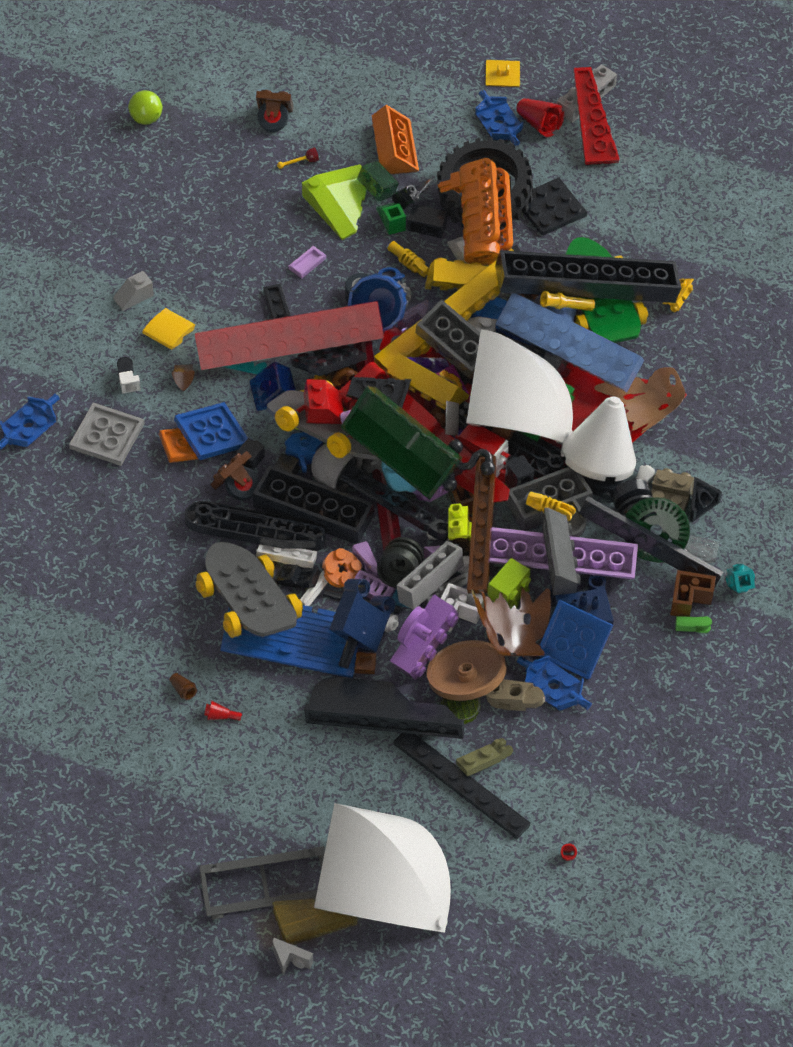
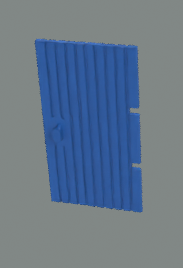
M302 605V617L297 619L294 628L262 637L241 628V635L231 638L224 630L220 651L353 678L357 647L349 668L340 667L338 665L347 641L329 630L336 612L318 608L316 614L312 613V607Z

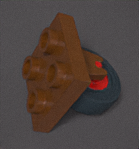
M270 90L257 91L256 100L259 108L257 117L260 126L269 132L282 130L287 124L288 112H293L291 94L285 91H279L278 93H273Z
M247 451L242 455L238 453L227 465H223L213 476L214 481L210 484L213 489L216 490L225 482L228 494L234 499L243 501L252 498L253 492L259 483V478L252 469L244 466L252 456Z

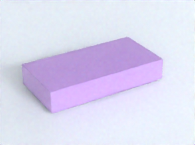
M312 246L289 265V270L302 279L326 259V255Z

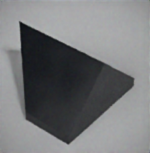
M695 476L690 502L691 522H694L719 504L722 495L719 489Z

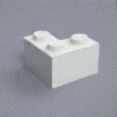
M448 583L441 599L454 606L459 614L457 617L477 624L480 616L473 595L468 594L467 589ZM475 594L476 598L478 597L481 606L484 609L482 595Z

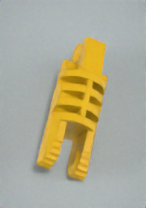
M530 492L527 496L526 505L540 512L543 511V513L544 508H550L566 515L567 521H570L576 512L574 506L557 501V499H552L551 497L548 498L546 495Z

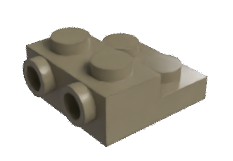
M668 468L657 470L652 483V497L668 499L676 503L685 512L691 497L694 477H691L686 472L681 474L673 473Z

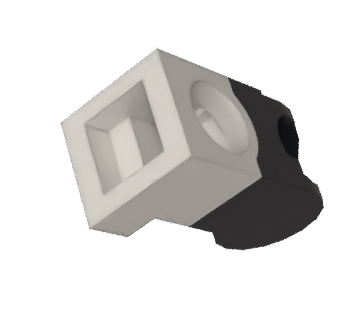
M129 357L118 359L117 369L122 394L140 391L139 376H133L132 359Z

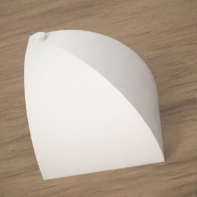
M481 329L466 423L477 427L484 425L534 434L552 439L556 443L563 445L565 439L573 432V409L569 391L560 374L545 359L501 334Z
M334 803L314 908L445 933L450 906V877L443 852L431 833L417 822L408 818Z

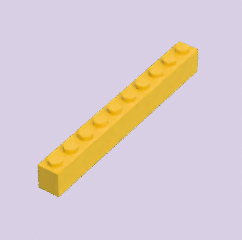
M496 261L444 301L466 321L474 312L480 311L488 301L494 300L500 293L495 268ZM417 323L374 356L375 363L386 373L397 353L405 357H419L421 354L429 351L431 346L415 333Z

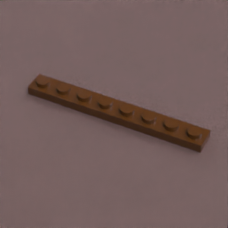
M492 456L495 465V472L492 475L486 476L480 471V466L485 461L484 457H480L476 464L467 582L468 594H472L471 590H473L474 594L488 593L496 456Z

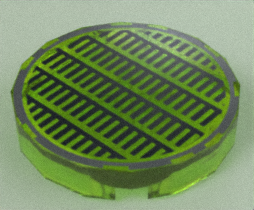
M442 697L441 705H445L458 719H463L464 724L472 722L480 712L479 698L456 701Z

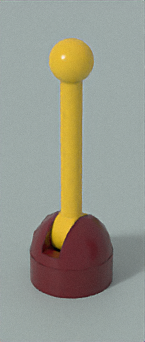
M314 147L307 150L303 157L284 163L278 162L277 167L282 169L286 165L305 159L309 162L319 161L317 150Z

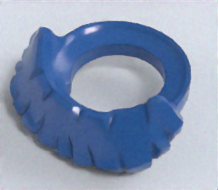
M392 267L383 268L378 272L381 275L386 271L395 272L396 275L392 278L396 282L398 280L401 282L405 277L398 269Z

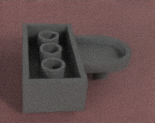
M570 467L510 489L506 504L522 531L543 524V511L540 512L526 505L528 494L534 492L574 506L576 512L572 519L567 521L572 526V534L570 536L580 537L584 533L586 518L578 513L588 496L592 498L593 492L583 476Z

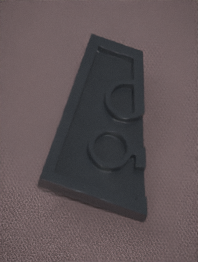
M352 377L346 396L358 400L367 386L376 387L402 408L411 379L395 380V378Z

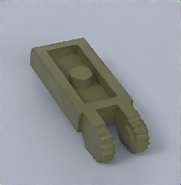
M504 738L494 740L492 744L457 758L456 765L467 776H470L511 756L513 748L510 745H506Z

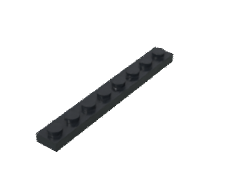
M589 496L578 513L629 543L638 544V548L679 571L716 576L715 587L723 574V571Z
M401 733L394 740L393 744L514 838L518 839L530 827L531 822L472 777L467 776L459 767L416 734Z

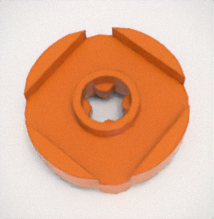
M339 548L326 556L322 563V568L324 569L326 581L336 588H342L347 579L355 578L359 570H361L362 564L353 553ZM338 565H343L346 572H339Z

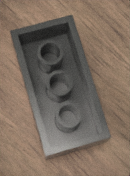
M441 299L417 323L415 333L471 380L474 377L480 332Z

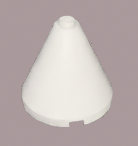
M618 397L605 399L563 442L561 456L566 457L565 463L571 469L581 475L600 481H605L606 477H615V481H621L633 474L636 466V457L624 404Z

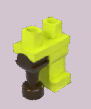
M460 503L451 504L450 508H448V538L452 540L453 544H458L462 548L463 556H469L472 522H469L468 506H462Z

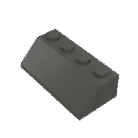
M544 508L542 530L553 595L576 593L577 586L580 585V575L576 574L575 570L578 564L577 557H573L572 552L575 551L574 540H570V535L572 534L571 523L567 522L566 515L550 508Z

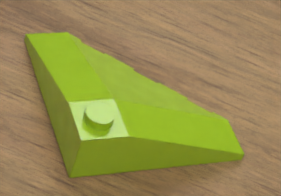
M359 164L318 174L302 182V196L341 240L357 233L358 225L356 224L357 220L361 217L362 200H365L367 191L365 186L366 182H369L370 175Z

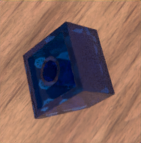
M273 361L249 381L256 410L258 411L266 410L267 404L284 392L296 391L290 367Z

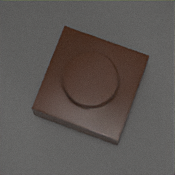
M357 652L355 673L375 674L376 653Z

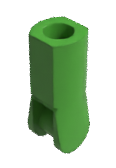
M676 616L675 630L708 633L711 630L712 620L706 616Z

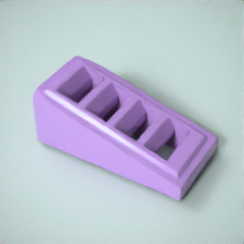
M365 541L353 545L352 553L361 562L365 571L380 579L377 573V562L368 542Z
M359 570L354 578L365 579L369 582L370 592L366 596L368 598L373 596L392 597L396 588L389 587L382 580Z

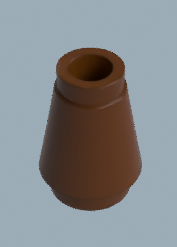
M178 673L171 675L169 681L182 699L190 700L196 695L197 688L194 682Z

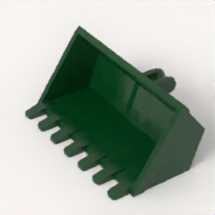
M367 386L340 427L429 500L462 460L459 454L376 387Z

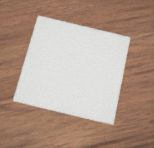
M446 401V434L455 436L456 434L458 435L459 403Z

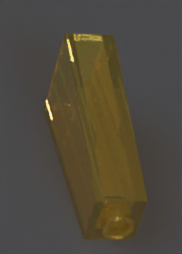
M316 899L272 902L273 914L284 942L291 945L357 925L358 917L314 908Z

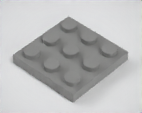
M93 403L71 440L69 447L72 450L122 466L145 424L144 419Z

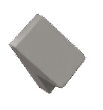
M273 939V951L283 975L290 962L298 968H311L313 953L279 939Z

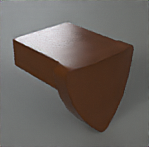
M193 364L174 365L172 376L182 391H185L193 381L195 373Z

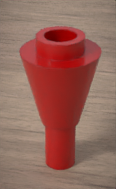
M211 700L210 704H206L204 715L208 716L207 720L229 718L240 721L242 713L230 711L228 708Z

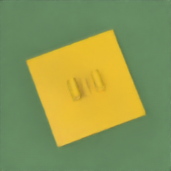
M486 60V86L520 87V61Z

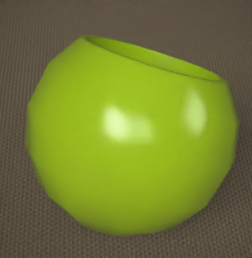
M143 90L132 96L128 109L130 116L137 123L148 125L159 119L163 106L160 98L154 92Z

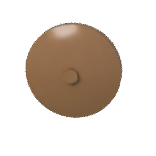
M478 640L462 641L445 647L435 655L427 667V678L431 689L443 698L456 701L476 699L490 693L500 685L506 674L505 657L498 654L491 643Z

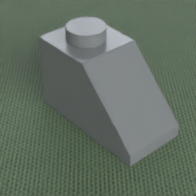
M141 271L127 278L113 297V300L124 311L154 296L153 282L144 271Z

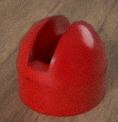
M565 844L561 848L560 855L565 861H572L576 858L577 848L573 844ZM563 853H574V855H564Z

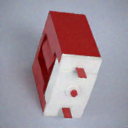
M470 424L460 435H455V438L460 440L463 447L472 455L479 449H485L492 456H496V477L500 473L505 475L506 470L504 468L509 457V447L506 439L481 425L477 427Z

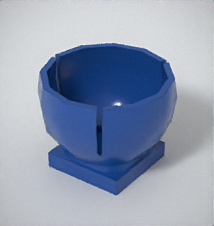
M375 273L362 277L351 288L347 305L378 301L383 332L393 329L403 319L407 304V293L404 292L402 286L392 277Z

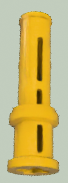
M543 291L540 297V305L544 308L548 306L555 307L556 309L566 307L593 311L595 308V301L593 299L567 297L562 293L551 294L548 291Z

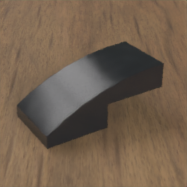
M298 565L283 566L276 582L277 584L289 587L312 588L316 586L321 572L318 568L301 570Z

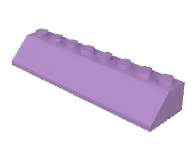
M492 527L490 563L505 565L512 558L526 567L549 570L543 533ZM570 536V540H574L575 551H572L573 557H577L578 567L575 568L576 573L635 579L638 544Z

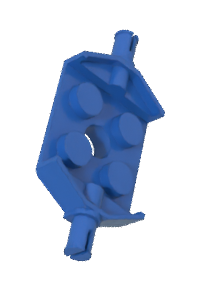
M481 90L479 95L483 101L475 108L476 116L493 140H510L512 144L518 146L520 141L516 135L522 131L524 122L520 123L507 104V97H490L485 90L483 92ZM501 120V121H503V123L499 124L498 122H495V121Z
M54 393L48 400L27 397L28 403L4 423L0 421V427L4 435L0 440V450L7 444L28 447L56 422L52 405L60 400L59 396ZM26 423L34 424L32 427H24Z
M548 655L533 662L528 661L523 656L518 658L517 663L526 668L525 682L533 683L534 687H539L544 692L545 701L559 711L573 705L577 706L578 704L586 710L591 707L592 703L581 695L584 679L582 678L580 681L550 661L551 656ZM556 683L559 685V688L551 689L548 685Z

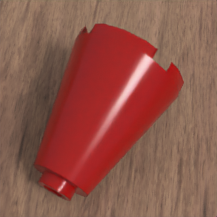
M523 98L517 103V113L541 135L551 137L554 135L552 132L561 128L565 115L561 105Z

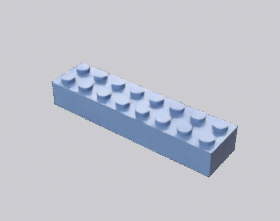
M516 293L511 294L496 322L500 329L551 355L555 354L563 361L626 393L644 362L640 355Z

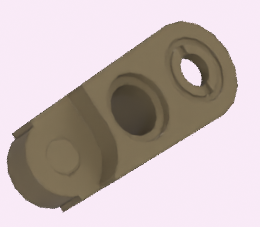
M505 679L497 688L485 695L492 707L504 710L526 711V708H536L545 702L544 692L539 687H534L533 683Z

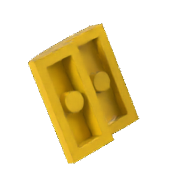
M165 308L146 325L142 333L172 350L182 343L184 336L194 330L195 324Z

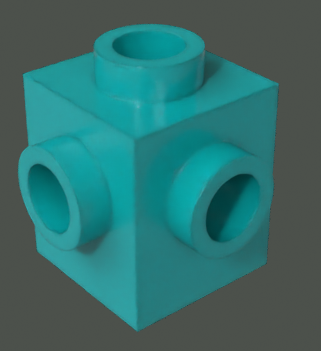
M735 564L732 566L733 568L726 569L727 576L725 579L730 589L737 593H744L749 589L755 588V574L751 568L744 564Z

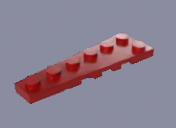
M574 68L573 73L585 165L619 163L618 151L611 135L605 110H603L602 100L597 90L598 87L592 68Z

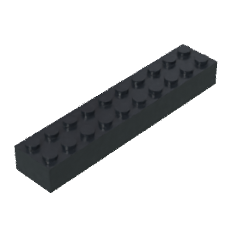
M500 250L495 264L499 292L541 295L543 291H548L551 294L562 293L564 296L676 303L681 290L675 261Z

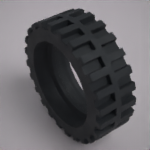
M477 138L473 143H469V141L464 142V146L461 148L456 146L453 148V154L448 153L445 156L446 162H441L440 171L437 172V185L440 182L450 180V173L460 171L461 166L464 164L489 158L496 164V168H503L515 178V185L510 191L512 220L515 218L517 220L521 219L522 211H528V203H532V194L534 193L532 170L528 158L523 156L521 149L516 151L514 144L509 143L506 145L502 139L496 142L493 141V138H487V141H481L480 138ZM438 188L440 204L444 211H447V217L451 215V221L455 224L460 222L461 227L464 228L462 223V196L454 190L441 193L440 188ZM506 222L501 223L500 230L502 229L501 226L505 225Z

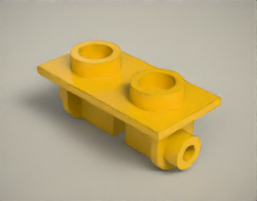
M679 279L681 290L676 303L663 302V304H669L672 312L679 311L684 303L683 300H686L693 290L691 283L694 279Z

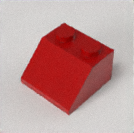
M306 379L303 393L306 422L342 424L341 413L343 412L341 392L326 380Z

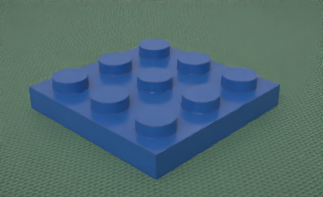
M225 402L178 414L174 418L175 423L199 460L239 450L248 439Z
M559 600L540 643L541 649L545 653L544 656L540 657L543 658L549 655L551 656L550 661L586 679H590L613 625Z

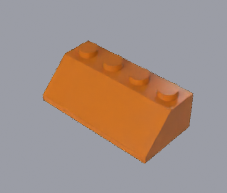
M386 104L372 115L379 166L390 174L418 172L419 167L411 121Z

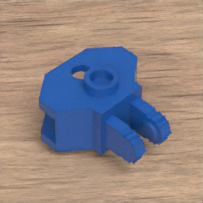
M305 432L292 434L285 441V454L299 459L302 473H307V464H312L313 456L323 446V441Z

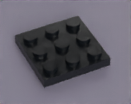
M559 177L533 188L532 203H528V211L523 212L542 236L587 216L585 208Z
M342 345L314 350L309 354L302 353L297 355V358L291 359L292 367L322 376L367 360L366 352L360 351L357 348Z

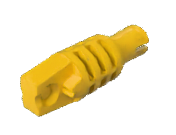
M395 241L389 244L388 251L397 256L399 262L410 269V271L413 273L417 272L424 278L428 275L429 268L425 265L426 263L414 252H411L410 249H404Z

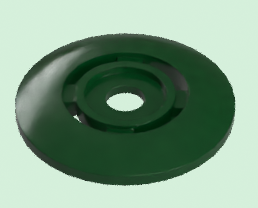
M659 497L643 499L634 504L625 516L651 531L653 525H660L662 533L658 536L667 541L670 538L672 540L671 543L683 550L689 541V520L685 512L676 503L668 499ZM651 512H656V513H657V514L649 515L648 517H646V518L644 519V521L640 520L643 516H645V515H647V514H649V513H651ZM637 547V557L656 563L663 562Z

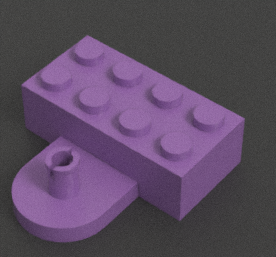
M433 595L424 609L420 606L416 607L407 617L399 631L397 639L401 645L390 662L398 670L414 680L417 677H421L426 670L425 665L429 660L432 661L437 653L436 648L439 644L445 642L450 627L453 628L459 620L457 617L459 614L454 606Z

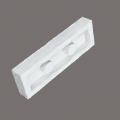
M259 544L256 552V557L265 554L272 561L298 565L303 568H313L317 559V551L301 548L282 549Z

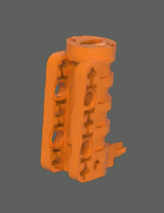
M483 158L461 166L460 171L450 173L451 179L440 182L438 188H440L441 193L450 190L462 193L461 206L463 208L462 223L464 224L465 262L489 265L497 260L500 250L508 251L512 248L513 230L509 173L503 168H496V164L489 158ZM504 189V194L498 197V192ZM506 222V227L500 230L501 223Z

